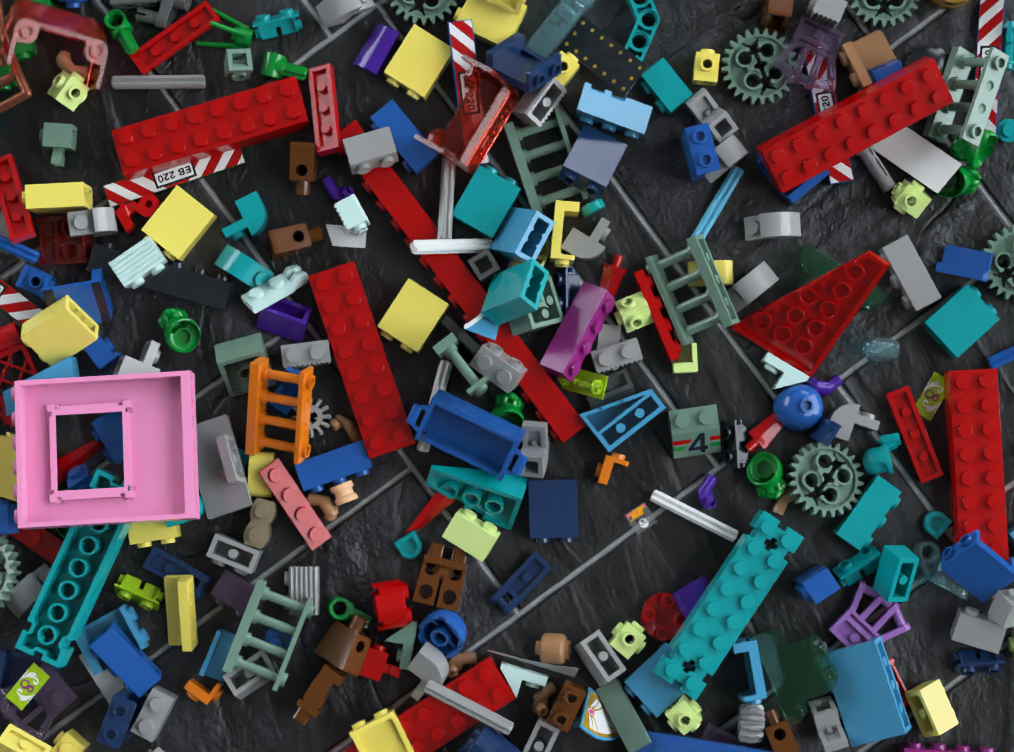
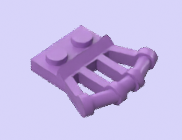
M859 580L850 606L828 630L847 647L868 641L872 637L880 636L877 631L891 616H893L897 627L881 634L883 643L908 631L911 627L909 622H905L899 609L900 605L897 602H887L871 586L866 585L865 581ZM862 594L873 597L874 599L858 615L856 609ZM881 603L886 608V611L870 626L865 619Z

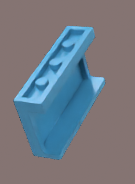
M881 635L836 650L829 649L821 654V667L827 673L829 691L835 696L838 715L843 720L845 726L844 733L847 740L850 741L851 747L903 735L912 728Z

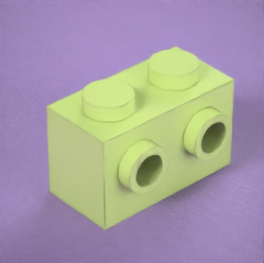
M460 508L455 513L442 537L483 562L501 532L491 522H483L478 519L477 514L473 511Z

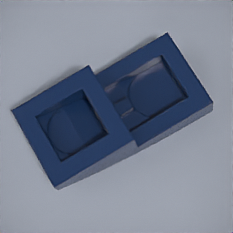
M821 417L818 423L810 428L806 437L813 442L817 441L823 446L828 447L842 426L832 420Z

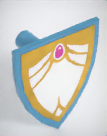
M588 687L582 715L574 719L573 727H579L594 739L601 741H613L620 738L598 693Z

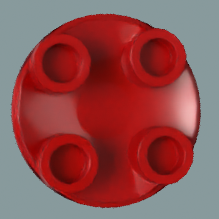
M665 592L651 596L644 603L640 615L641 624L646 633L660 641L673 639L685 621V617L671 593Z

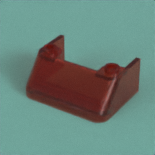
M32 0L15 1L10 7L0 52V68L11 65L16 42L22 44L32 43L36 40L40 29L85 42L83 49L84 57L91 63L86 86L90 88L89 93L100 90L108 57L104 25L96 19Z
M463 54L461 58L471 66L464 76L465 87L469 89L467 95L446 130L437 128L429 133L427 139L418 134H415L413 138L437 155L471 174L482 163L516 106L519 92L492 68Z

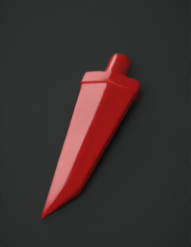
M614 254L611 265L604 263L600 287L607 289L613 297H615L627 271L620 268L623 256Z
M774 413L748 432L752 439L744 448L749 453L758 445L765 450L783 428L781 422H778L775 418Z
M94 439L57 459L58 485L66 479L65 476L72 468L82 465L100 449L103 443L102 440L97 442Z
M436 492L406 532L421 529L457 499H449Z

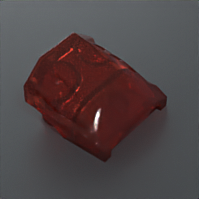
M67 216L37 218V223H39L41 261H38L39 266L88 264L94 245L93 235L70 238Z

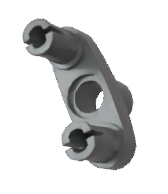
M161 0L158 11L138 7L137 12L140 15L136 14V22L152 24L156 28L166 29L172 24L177 10L188 11L192 0Z

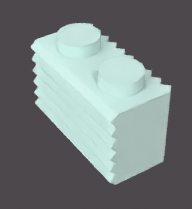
M355 194L334 205L349 234L359 236L368 231L367 226L371 223Z
M147 236L108 264L125 288L132 287L135 289L145 282L143 278L152 273L154 276L164 270V264L168 261L154 240Z

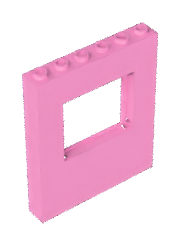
M192 371L14 381V388L11 389V398L15 402V412H12V424L15 426L16 436L12 438L13 450L16 451V460L13 461V473L17 475V485H14L13 494L15 500H17L14 521L15 524H18L19 529L200 520L195 374ZM122 412L124 487L58 491L56 416Z

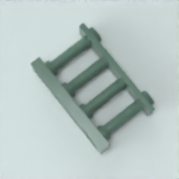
M953 46L942 77L954 102L929 115L922 135L938 144H945L948 134L960 135L959 138L963 141L979 147L1010 56L995 47H990L987 58L975 57L973 53L960 46ZM971 67H983L979 80H967ZM964 89L975 90L971 103L959 102ZM956 112H968L963 126L952 125Z
M558 107L553 109L555 117L545 120V123H542V127L529 125L519 128V126L514 127L513 122L504 124V131L530 210H537L540 213H543L542 209L545 208V205L556 202V200H563L578 194L581 195L582 201L588 199V195L584 191L574 186L544 196L536 194L534 186H537L538 182L559 176L563 164L538 173H534V171L529 173L527 164L531 163L530 160L563 149L566 150L568 156L572 149L565 126H568L565 112L560 113ZM558 126L562 140L529 151L526 149L522 150L519 141H522L523 137Z
M703 234L686 239L688 243L687 248L659 260L657 254L645 258L647 272L650 276H653L675 328V338L678 342H681L682 346L694 342L692 334L720 323L724 328L740 322ZM689 257L695 259L698 266L695 271L673 281H668L664 268ZM698 279L704 280L707 287L705 293L678 304L673 293L674 290ZM708 301L713 302L716 308L714 315L687 326L682 314L683 312Z
M451 332L432 348L441 360L446 357L447 360L450 359L471 385L466 390L468 395L472 397L475 394L478 398L488 390L487 384L489 379L486 375L480 380L458 353L457 347L460 344Z
M258 578L222 671L231 674L233 669L238 670L240 668L275 682L272 690L277 692L279 686L284 687L289 675L285 673V669L305 618H311L316 605L311 604L313 598L308 597L306 604L270 591V588L266 586L267 581ZM260 600H269L302 613L297 627L260 613L261 610L257 609ZM258 622L292 635L288 650L251 636L252 633L248 632L251 623L256 624ZM249 645L283 658L279 673L242 659L243 656L239 655L241 647Z

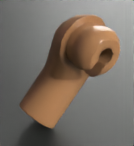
M60 51L58 53L56 64L61 71L65 70L70 75L74 71L81 77L87 78V66L74 65L71 61L70 53L67 51Z
M340 414L334 415V418L329 420L331 428L335 431L340 428L344 429L352 443L362 439L361 433L353 420Z
M793 487L786 488V491L776 499L772 512L784 515L787 504L796 501L797 495H789L794 490Z
M309 493V504L320 506L325 520L334 521L337 518L338 507L330 496Z
M476 652L458 653L451 657L448 661V677H457L465 664H477Z
M552 681L533 695L532 708L539 717H544L548 714V698L558 691Z

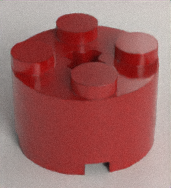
M401 579L371 583V587L376 589V591L372 592L375 618H378L379 623H382L377 625L378 631L406 627L408 623L413 622L411 608L405 602V599L409 598L408 586L405 582H401Z

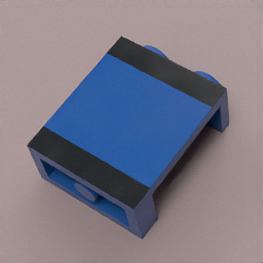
M102 268L92 270L90 281L53 287L50 277H44V285L40 288V295L42 301H46L47 306L68 295L96 323L112 321L113 306Z

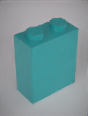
M479 165L453 210V218L493 241L511 207L518 198L521 188L518 187L519 183L508 176L506 179L498 176V171L493 167L486 165L484 168Z
M530 259L494 274L481 313L498 326L537 311L549 271L534 259Z
M966 284L960 287L921 323L924 329L952 359L958 358L1000 320L996 316L998 314L997 310L991 304L984 303L980 298L982 296L981 293L973 285L969 286Z

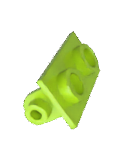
M580 369L572 383L557 377V381L562 385V389L603 400L608 376Z
M129 574L120 575L117 581L120 585L114 584V593L117 594V597L124 601L133 600L139 603V606L145 610L152 611L154 609L159 611V602L157 600L162 602L165 596V592H162L161 588L146 582L143 590H141L139 587L142 580Z

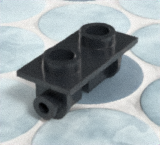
M744 420L722 421L721 433L724 439L723 460L726 469L746 468L747 463H749L748 451L744 446H740L739 443L740 441H747Z

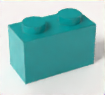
M664 58L660 59L640 76L641 83L639 85L647 95L651 93L656 99L654 104L661 113L666 112L668 116L693 96Z
M884 545L872 589L887 602H908L920 558L904 545Z

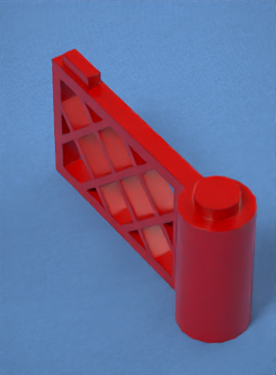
M15 321L0 327V363L5 364L0 377V389L3 382L14 386V382L4 379L9 366L21 370L18 381L22 380L25 372L32 375L39 373L27 346L20 338L21 329ZM22 350L26 358L23 367L10 363L13 353ZM8 356L7 361L1 360L2 358ZM0 392V406L2 409L0 417L4 426L9 424L10 428L14 427L12 416H6L4 396Z

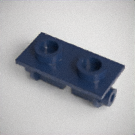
M557 268L554 274L553 281L563 315H566L577 295L571 294V290L579 289V273L576 272V268Z
M980 649V658H976L975 650H960L957 653H953V661L958 663L953 672L961 673L963 676H970L976 672L983 671L986 674H996L1003 669L1006 661H1000L1003 660L1002 650L999 651V654Z

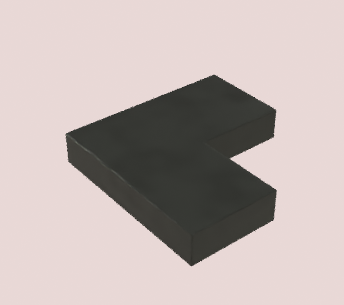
M446 316L441 321V324L450 333L452 332L472 355H476L481 347Z

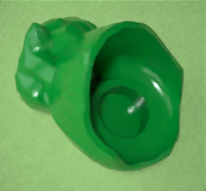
M984 130L979 147L963 141L959 138L960 135H956L952 141L951 155L957 161H966L971 167L978 168L982 165L985 158L993 154L998 135L991 130Z
M969 164L960 166L938 195L943 198H955L961 194H973L980 184L981 175L976 168L971 167Z
M183 308L165 309L158 319L159 327L164 330L166 343L173 351L189 353L196 348L201 337V331L195 321L188 318Z
M513 392L498 394L495 398L496 406L491 414L522 428L524 421L521 413L524 408L522 398Z
M759 452L754 455L746 467L748 479L757 487L756 491L759 497L767 500L777 499L787 488L786 482L782 479L783 471L780 460L775 455L766 452Z

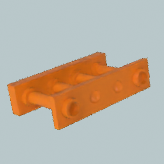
M260 356L250 362L245 454L254 456L264 447L294 453V464L299 465L309 457L311 445L309 444L312 389L315 385L313 366H308L299 372L298 375L272 370L269 367V358ZM268 379L298 384V398L269 392L267 389ZM272 402L297 407L296 420L268 415L266 403ZM265 425L296 430L295 443L267 438L265 435Z

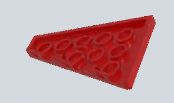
M868 250L739 320V323L734 324L732 329L811 378L883 276L890 263Z

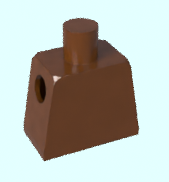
M766 0L761 30L768 28V31L784 33L791 19L794 0Z
M292 141L290 142L289 179L296 181V195H310V182L317 180L318 154L316 153L315 142ZM301 165L307 167L306 175L300 172Z
M306 223L268 231L266 239L272 260L309 251L312 247L311 243L323 240L321 227L317 226L307 229ZM293 237H300L302 242H296Z
M354 613L349 625L340 621L334 622L314 652L342 671L358 676L371 644V639L361 633L367 620Z
M776 709L765 712L764 717L767 728L764 729V735L770 751L800 752L788 721L781 722ZM775 730H780L782 732V740H777L775 738Z

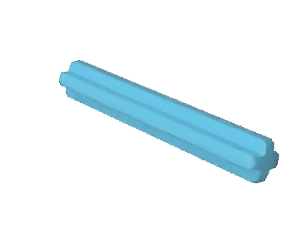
M737 166L731 168L692 236L703 234L704 239L706 238L742 177L744 171Z

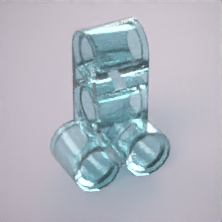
M929 541L918 542L913 551L920 558L918 563L920 576L914 579L913 584L920 585L928 580L957 597L968 601L971 593L941 570L939 547ZM925 546H930L932 550L928 558H924L922 555V549Z

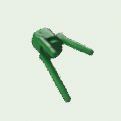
M213 8L219 17L236 27L231 28L214 21H210V25L232 33L231 40L235 41V43L195 42L196 46L249 48L254 30L250 29V26L242 24Z

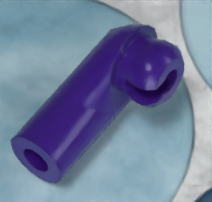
M331 176L321 181L322 186L333 201H341L354 194V189L350 186H336Z
M837 374L826 382L817 380L815 377L809 378L806 382V385L814 388L821 396L829 395L843 384Z
M709 473L699 486L697 495L700 505L704 509L712 510L717 505L712 488L718 479Z

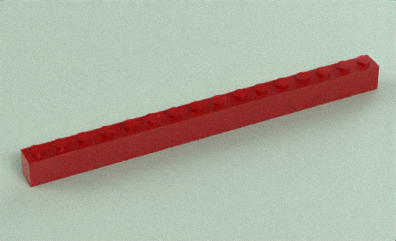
M356 120L340 131L342 151L337 152L340 156L346 155L343 139L365 133ZM391 166L386 168L377 167L371 169L366 174H360L364 179L361 183L369 195L374 192L379 199L375 203L383 213L389 212L393 218L390 220V223L397 232L401 230L407 236L404 241L409 248L413 240L437 239L438 228ZM456 253L420 254L421 257L418 260L426 270L432 269L436 275L433 279L440 289L445 287L450 295L447 298L455 308L460 306L465 313L462 315L464 321L468 323L481 313L487 293ZM509 322L499 325L496 340L476 334L483 345L489 341L499 345L504 350L503 352L510 357L518 359L528 369L519 382V386L522 388L519 393L527 404L532 402L537 408L533 412L541 422L547 421L551 427L548 432L556 442L561 440L564 443L586 426L519 335L513 336Z

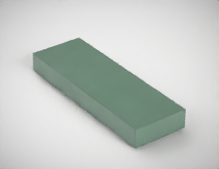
M618 678L611 680L596 690L628 752H636L652 743Z

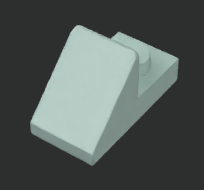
M769 352L765 353L761 360L765 364L764 368L775 375L777 372L781 373L772 390L805 382L809 379L808 375Z
M501 662L500 669L516 698L522 680L526 681L525 685L539 689L540 685L546 686L548 675Z

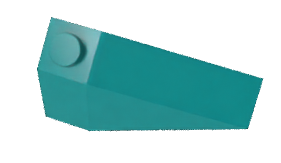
M431 465L426 485L449 499L455 498L464 504L463 508L473 509L483 515L482 519L484 521L511 530L522 502L528 479L505 474L503 480L499 481L497 478L500 471L495 476L481 469Z

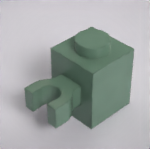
M44 122L43 129H40L39 141L47 150H53L51 164L64 167L65 151H76L77 127L73 124Z

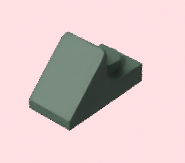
M413 620V622L408 623V626L402 627L385 639L388 642L404 644L403 648H398L396 662H400V669L408 670L407 667L411 663L418 620Z

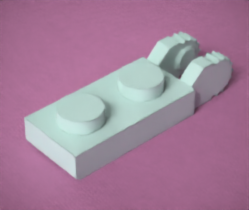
M297 264L288 266L283 274L272 277L262 285L252 288L249 292L241 295L242 301L256 314L292 294L302 285H305L308 281V274L301 271V267Z

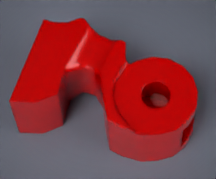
M146 194L140 198L139 203L131 201L126 204H120L115 214L125 231L130 235L136 227L132 220L133 215L140 214L149 220L160 207L161 201L153 194Z

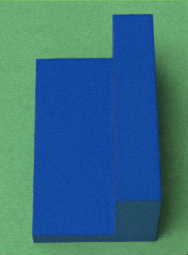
M946 244L942 263L937 262L935 271L987 282L993 253Z

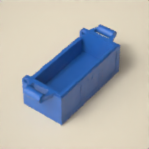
M439 389L432 397L429 405L414 403L406 419V422L417 432L414 437L415 440L419 441L423 436L422 441L496 476L500 471L497 478L499 481L503 480L505 474L520 476L528 460L518 449L526 430L444 390ZM424 409L426 410L420 426L415 423L421 410ZM515 454H517L519 456L511 471L509 470V467Z

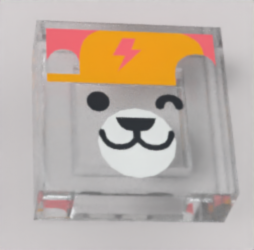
M645 502L624 514L637 535L657 523Z

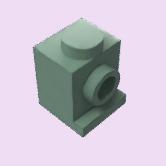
M250 48L226 49L224 58L226 80L243 81L250 78V74L253 72ZM243 57V60H233V58Z

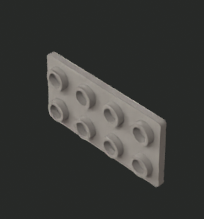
M225 414L196 424L198 485L207 518L214 519L252 506V499L229 415Z

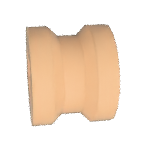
M352 480L330 488L331 493L335 495L336 506L358 498L357 493L352 489L354 485Z

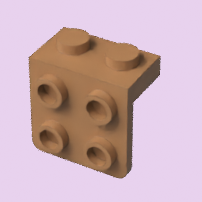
M876 30L854 42L849 41L838 50V57L842 65L847 67L850 73V81L855 88L857 87L858 91L872 84L868 73L869 69L896 59L881 30Z

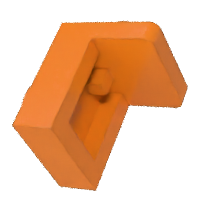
M612 452L611 456L605 455L603 464L598 462L594 474L595 477H598L597 482L607 485L614 463L628 466L629 462L624 460L625 455Z
M192 678L184 688L188 691L186 694L196 702L201 700L208 705L211 701L216 703L224 691L221 687L224 683L219 681L210 691L196 679Z

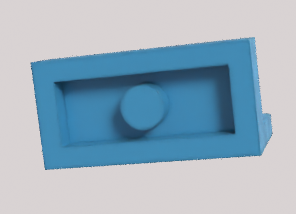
M222 628L217 630L200 670V676L204 677L206 675L225 682L222 676L226 672L222 671V668L236 634Z

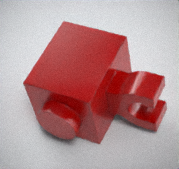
M373 642L368 649L359 675L379 682L383 672L399 678L402 669L398 665L387 662L390 652L386 651V646Z

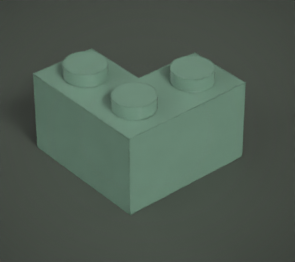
M551 275L547 278L537 311L509 321L513 336L544 329L563 321L564 316Z

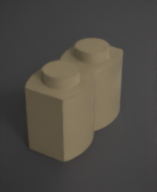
M262 497L254 501L250 511L251 522L247 525L244 532L245 545L262 549L269 543L272 534L271 524L278 513L277 501Z

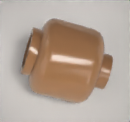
M544 633L541 640L536 641L535 654L540 655L542 663L563 665L566 659H570L571 641L567 640L564 634Z

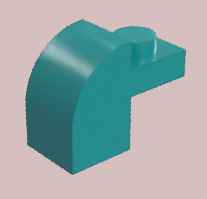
M257 191L235 201L243 219L222 229L228 240H240L246 236L245 232L250 231L251 235L256 238L265 229L268 219L267 210Z
M228 244L215 262V265L252 288L262 285L274 275L273 272Z

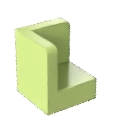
M697 343L685 346L680 345L682 352L679 353L680 358L672 362V374L698 372Z

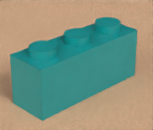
M874 475L862 491V494L857 498L858 502L852 505V509L847 512L833 534L855 550L866 549L873 540L871 535L875 529L879 530L885 524L887 512L890 509L894 510L901 500L899 495L902 492L879 475Z

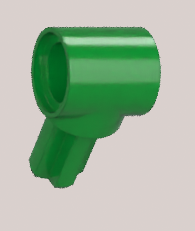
M110 10L104 18L108 30L114 40H119L126 54H135L139 50V46L131 34L133 31L132 26L121 10ZM117 22H122L119 26L114 27Z
M266 51L259 75L275 81L283 79L284 76H296L297 80L304 81L307 77L308 68L287 63L285 56Z
M331 597L326 604L328 614L344 623L347 620L351 621L354 613L367 620L363 628H368L372 621L371 615L355 608L353 602L343 597ZM342 601L344 604L343 612L335 614L333 612L334 604Z

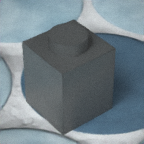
M488 248L467 260L482 284L493 278L494 274L502 271Z

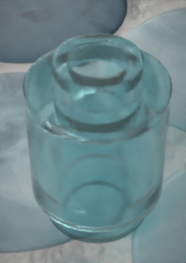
M869 336L868 340L863 342L862 354L866 355L867 360L881 362L896 361L899 356V342L891 338Z

